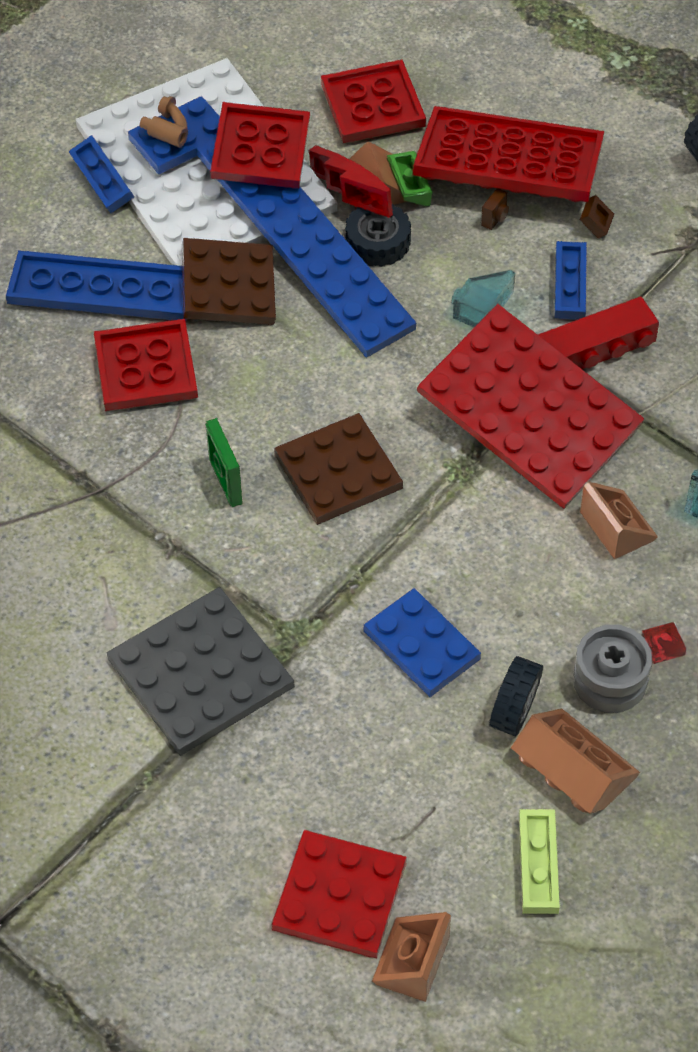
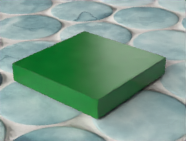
M218 419L208 420L205 426L209 461L229 505L232 507L241 505L243 501L240 466Z

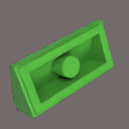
M410 151L387 155V160L403 200L423 206H430L432 191L427 179L413 175V165L417 156L416 152Z

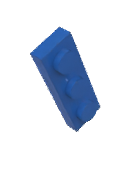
M92 135L68 151L110 214L134 198V195Z
M556 242L555 319H581L586 316L587 242Z

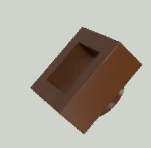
M497 188L482 206L481 226L492 230L498 222L505 220L509 211L506 191Z
M597 195L589 198V202L585 203L580 221L599 239L608 234L614 213Z

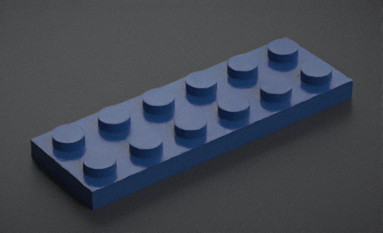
M18 250L6 292L7 304L166 320L185 319L183 318L182 266Z

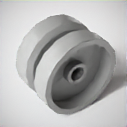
M603 625L592 629L582 637L577 648L573 673L574 688L579 698L589 707L604 713H620L636 706L643 699L647 690L652 667V651L645 638L635 630L622 625Z

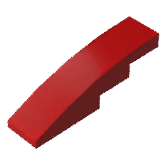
M315 145L309 150L311 169L318 178L326 180L327 189L342 194V202L386 217L393 215L391 189L376 175L358 163Z

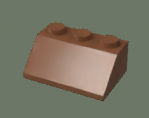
M562 708L533 714L511 746V749L519 754V760L524 765L537 769L545 776V781L549 786L563 791L571 798V803L577 809L589 814L604 810L640 774L636 768Z

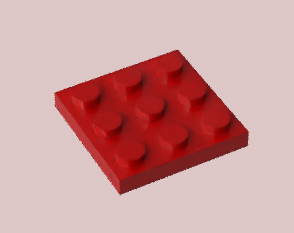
M402 59L321 76V85L343 143L426 127V116Z
M223 102L210 179L299 189L310 112Z
M185 319L94 331L105 411L198 398Z
M304 830L272 922V931L377 959L405 870L407 857Z

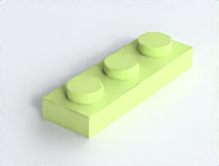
M520 809L522 914H559L555 809Z

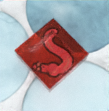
M674 622L642 630V637L645 638L652 651V661L654 664L686 654V647Z

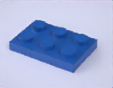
M202 96L178 107L186 119L188 129L186 142L180 148L149 136L147 130L140 126L128 131L130 142L158 174L196 157V147L216 138L220 116ZM162 115L158 116L159 118L175 123L171 116L169 118H165Z
M415 588L364 624V632L429 697H432L481 660V652Z

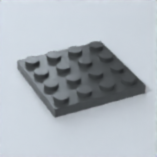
M221 587L214 589L107 652V658L180 756L295 687L294 679Z

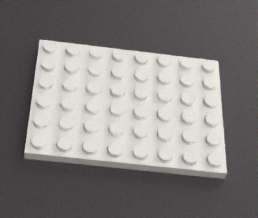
M228 58L76 119V126L85 139L91 135L95 138L134 195V198L128 201L171 265L182 266L183 238L256 244L268 241L217 179H210L209 169L198 156L158 174L128 138V131L138 127L143 116L152 119L154 116L162 115L158 112V105L164 96L174 97L177 107L202 96L219 116L223 102L263 106ZM304 160L300 187L325 216L338 211L336 200Z

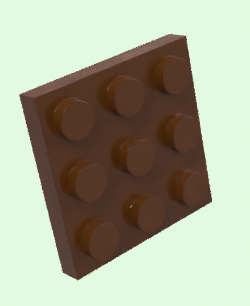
M183 238V318L274 325L276 307L273 245Z
M360 413L274 448L275 457L317 525L403 489V480Z

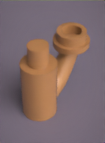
M164 96L159 102L158 112L165 118L171 116L175 123L154 116L152 119L143 116L139 126L146 129L149 136L180 148L185 144L188 136L187 122L182 112L176 106V99L172 96Z

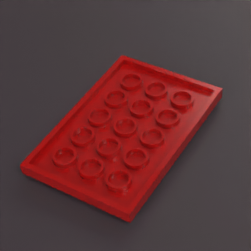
M434 106L413 165V175L428 180L440 179L451 181L455 184L479 185L487 189L499 188L513 193L525 192L538 194L546 198L557 197L568 199L572 202H589L603 144L604 131Z
M499 304L464 337L417 387L419 394L563 509L568 506L583 489L584 485L588 481L590 482L632 436L645 419Z

